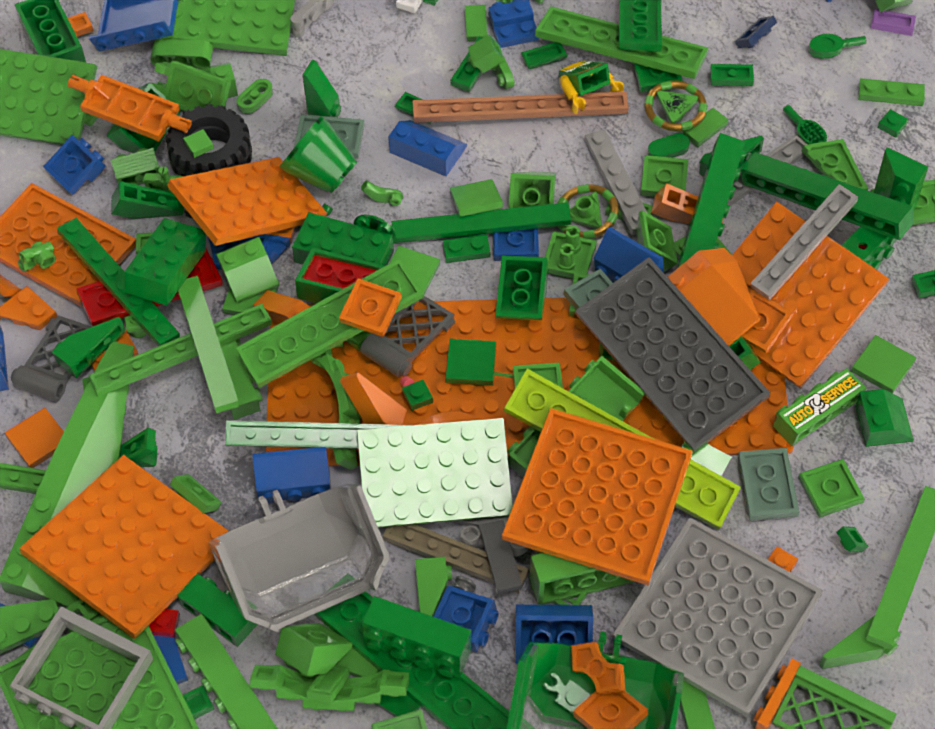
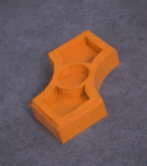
M590 642L571 646L573 672L587 674L593 680L597 694L605 695L625 692L624 666L606 661L599 650L598 643Z

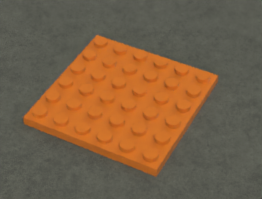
M777 201L732 254L740 265L749 293L752 291L751 282L806 222ZM826 236L770 299L791 311L793 316L768 353L763 352L752 344L750 345L761 361L801 389L886 286L889 278Z
M550 408L504 528L502 540L649 586L693 451Z
M123 455L20 547V553L135 639L178 597L177 595L197 573L200 575L215 561L208 541L229 530L205 513H202L193 504Z

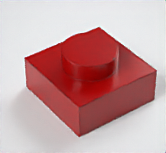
M165 609L150 624L149 628L152 634L175 638V629H177L180 617L179 610Z

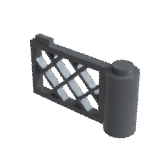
M426 296L419 300V302L426 305L427 309L414 310L413 306L417 303L415 302L393 316L386 333L397 331L398 338L389 339L386 336L381 337L372 333L363 341L360 353L397 377L407 375L412 368L411 362L443 330L447 332L455 324L453 313ZM428 315L429 322L416 323L415 316ZM431 315H442L445 319L432 322ZM402 317H412L413 324H399V320ZM430 328L429 335L418 336L417 329ZM414 330L415 337L401 338V331ZM416 343V348L409 352L403 348L402 344Z
M59 315L56 319L52 318L45 327L46 334L25 365H21L13 370L11 374L13 386L58 402L63 396L66 384L72 375L67 371L64 375L54 372V368L60 367V365L56 361L51 363L49 357L53 356L52 351L54 349L46 351L45 347L48 343L55 341L59 343L61 339H65L69 335L92 326ZM60 324L69 326L71 329L63 333H57ZM43 358L47 359L48 364L46 365H34V363L37 360Z

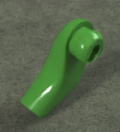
M367 180L361 186V190L376 202L390 203L393 206H398L402 202L403 194L397 189L382 188Z

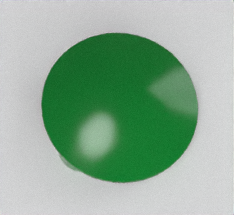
M363 214L354 219V225L393 235V241L396 238L394 228L377 216Z

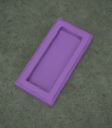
M875 8L871 29L912 36L916 16L892 11L880 13V10Z

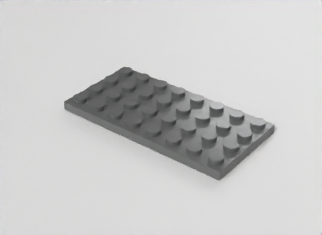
M650 257L575 311L576 316L629 378L643 390L647 399L694 453L770 397V392Z

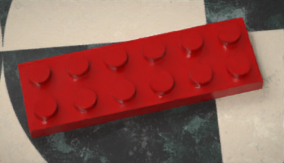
M207 248L187 277L198 276L203 292L223 286V280ZM100 281L76 288L77 295L92 327L117 317L121 319L130 316ZM178 291L170 303L180 300ZM151 301L156 307L163 305Z

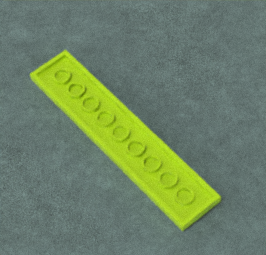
M526 369L503 410L540 432L543 429L549 410L552 408L652 438L529 369ZM690 460L675 507L719 530L741 487L699 463Z

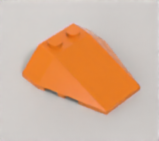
M725 248L698 251L668 276L669 280L728 346L760 321L740 265Z

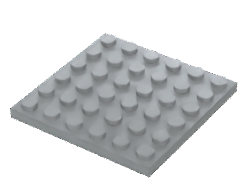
M689 518L652 574L649 586H644L613 633L612 639L614 640L617 634L622 635L621 644L651 662L660 663L684 673V681L748 718L822 596L823 590L700 522Z

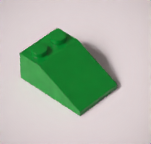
M502 256L496 318L542 320L548 284V258Z

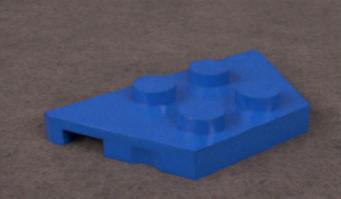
M263 234L217 246L210 239L209 243L214 264L217 269L222 270L217 254L259 237L272 264L290 246V238Z

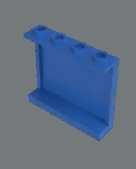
M104 0L98 34L89 36L88 39L98 52L172 36L179 0Z

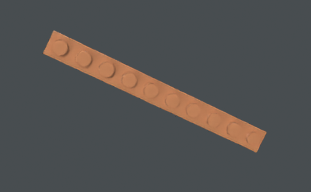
M626 91L587 93L583 96H577L586 101L584 112L578 107L577 114L571 111L573 101L569 100L566 94L413 100L414 123L628 114L629 107Z

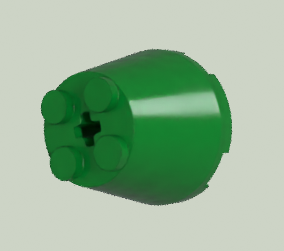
M320 116L279 167L284 172L332 194L344 180L345 176L357 164V161L354 160V156L329 122Z

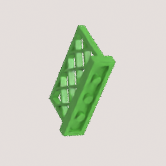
M800 665L772 724L781 729H796L800 726L802 729H806L805 725L819 721L821 729H825L822 720L836 716L841 729H865V726L875 724L883 729H890L897 714ZM799 686L807 690L810 700L796 703L793 695L796 687ZM790 699H791L793 705L787 706L788 703H789V701H790ZM822 700L831 702L835 712L821 716L816 702ZM812 704L817 717L803 721L798 708ZM795 709L799 723L788 725L780 721L784 712ZM846 712L855 714L859 724L845 728L840 714Z

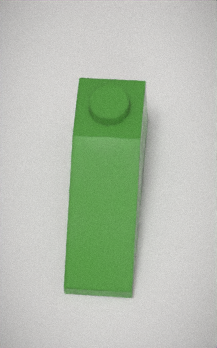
M445 557L415 559L420 612L434 616L448 587V581L452 580L451 565L446 566Z
M874 615L822 656L819 666L822 669L875 660L884 654L888 656L898 648L897 642L901 634L897 631L891 650L867 641L866 637L875 617Z

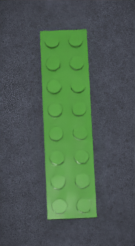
M551 6L535 30V37L692 79H695L708 55V47L662 36L661 51H628L619 49V24Z
M401 258L362 279L402 294V299L395 313L424 298V293ZM355 283L236 347L239 356L259 388L364 331L341 323L339 320Z

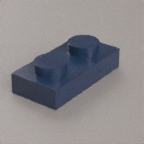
M774 15L759 18L734 41L737 47H748L750 49L759 43L758 40L772 31L771 28L777 23Z

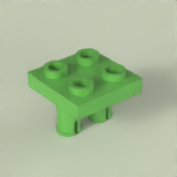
M569 226L566 234L553 231L545 258H548L549 274L571 279L574 278V273L588 274L597 241L579 237L580 229L577 226Z

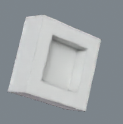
M397 0L396 8L415 14L423 0Z

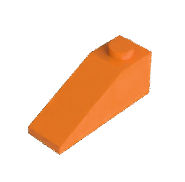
M666 183L656 193L651 213L669 221L690 224L698 196Z
M269 290L253 304V307L263 304L271 320L277 324L310 307L299 299Z
M358 372L341 377L340 382L365 424H403L407 409Z

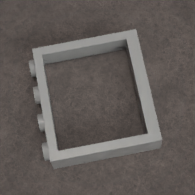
M61 606L12 681L10 687L15 694V699L26 705L28 702L37 705L36 709L47 716H50L52 713L60 717L58 720L68 727L72 728L73 725H76L81 729H111L153 661L150 650ZM66 627L137 662L99 725L27 689Z

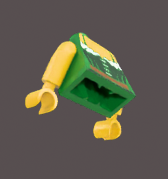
M579 61L561 68L558 73L561 88L568 99L573 101L571 111L574 114L578 113V107L583 112L585 109V99L577 96H583L608 84L611 86L609 92H623L624 84L621 81H614V76L609 72L608 63Z

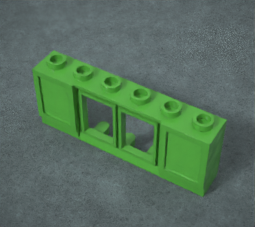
M603 356L596 362L592 360L584 369L586 373L581 378L577 376L569 385L571 388L569 392L581 399L587 398L592 402V405L621 421L634 410L645 395L639 386ZM531 426L522 435L525 438L520 443L514 442L507 451L509 454L508 466L523 479L541 434L540 431Z

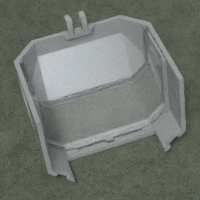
M344 484L285 507L278 490L272 492V497L279 508L278 511L271 513L266 498L263 496L258 497L265 515L264 517L208 541L224 583L242 617L276 632H279L278 629L367 590L372 589L376 591L380 577L390 558L361 485Z

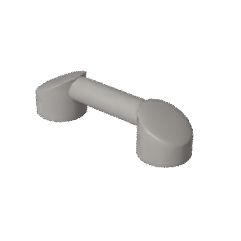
M468 525L462 528L460 534L462 543L477 549L479 547L485 548L483 540L480 538V530L477 527ZM510 542L514 556H520L528 550L527 547Z

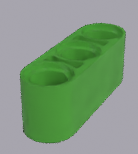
M157 39L153 42L150 61L155 66L156 63L162 64L164 61L170 64L172 61H178L196 69L209 67L213 45L204 40Z

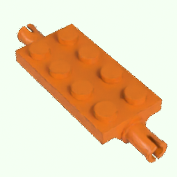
M73 74L68 81L69 88L85 94V99L80 105L81 111L154 140L160 141L169 127L176 128L184 133H187V129L191 127L192 121L190 119L177 115L180 110L179 104L110 77L101 75L97 81H88Z

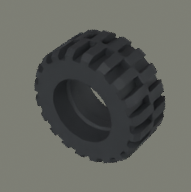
M196 106L194 110L189 111L188 109L183 112L182 117L192 121L190 129H187V133L173 127L168 129L166 147L172 169L179 176L184 177L250 163L252 160V146L247 124L235 111L231 109L226 110L224 106ZM203 129L210 140L226 143L217 151L204 153L194 158L185 145L183 138Z

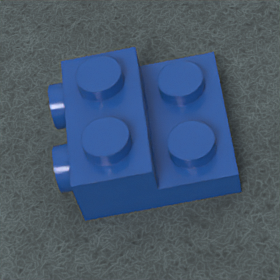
M513 0L505 4L496 2L491 7H488V19L496 41L501 48L539 40L538 37H535L537 27L529 0Z
M71 135L43 167L73 195L87 179L93 182L106 165L102 162L105 158L96 150L93 152L89 150L92 146L84 138L78 140L75 136Z
M448 585L433 617L472 630L471 651L478 652L480 646H486L489 638L487 630L490 624H496L499 611L494 599Z

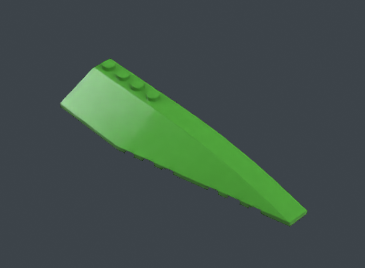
M114 341L107 348L95 372L133 357L134 346ZM89 381L57 445L1 572L0 584L4 592L37 601L55 599L58 606L64 608L69 607L80 599L20 553V547L120 458L129 384L98 397L91 381Z

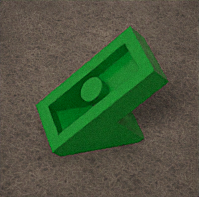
M146 428L121 445L120 457L125 455L140 467L156 466L158 450L155 441L156 430Z

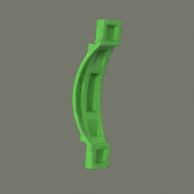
M331 349L311 359L312 363L328 372L334 383L339 403V423L361 424L362 418L340 382L341 377L350 375L344 372L343 363L339 359L332 357ZM333 449L337 464L349 470L358 466L356 449Z
M275 664L272 666L255 665L250 677V688H259L261 690L276 689L277 698H285L287 700L302 699L303 708L313 710L329 709L342 712L355 711L357 702L365 704L380 703L382 695L392 697L406 696L409 684V672L382 670L367 676L348 678L333 702L328 703L307 699V690L317 676L306 677L298 671Z

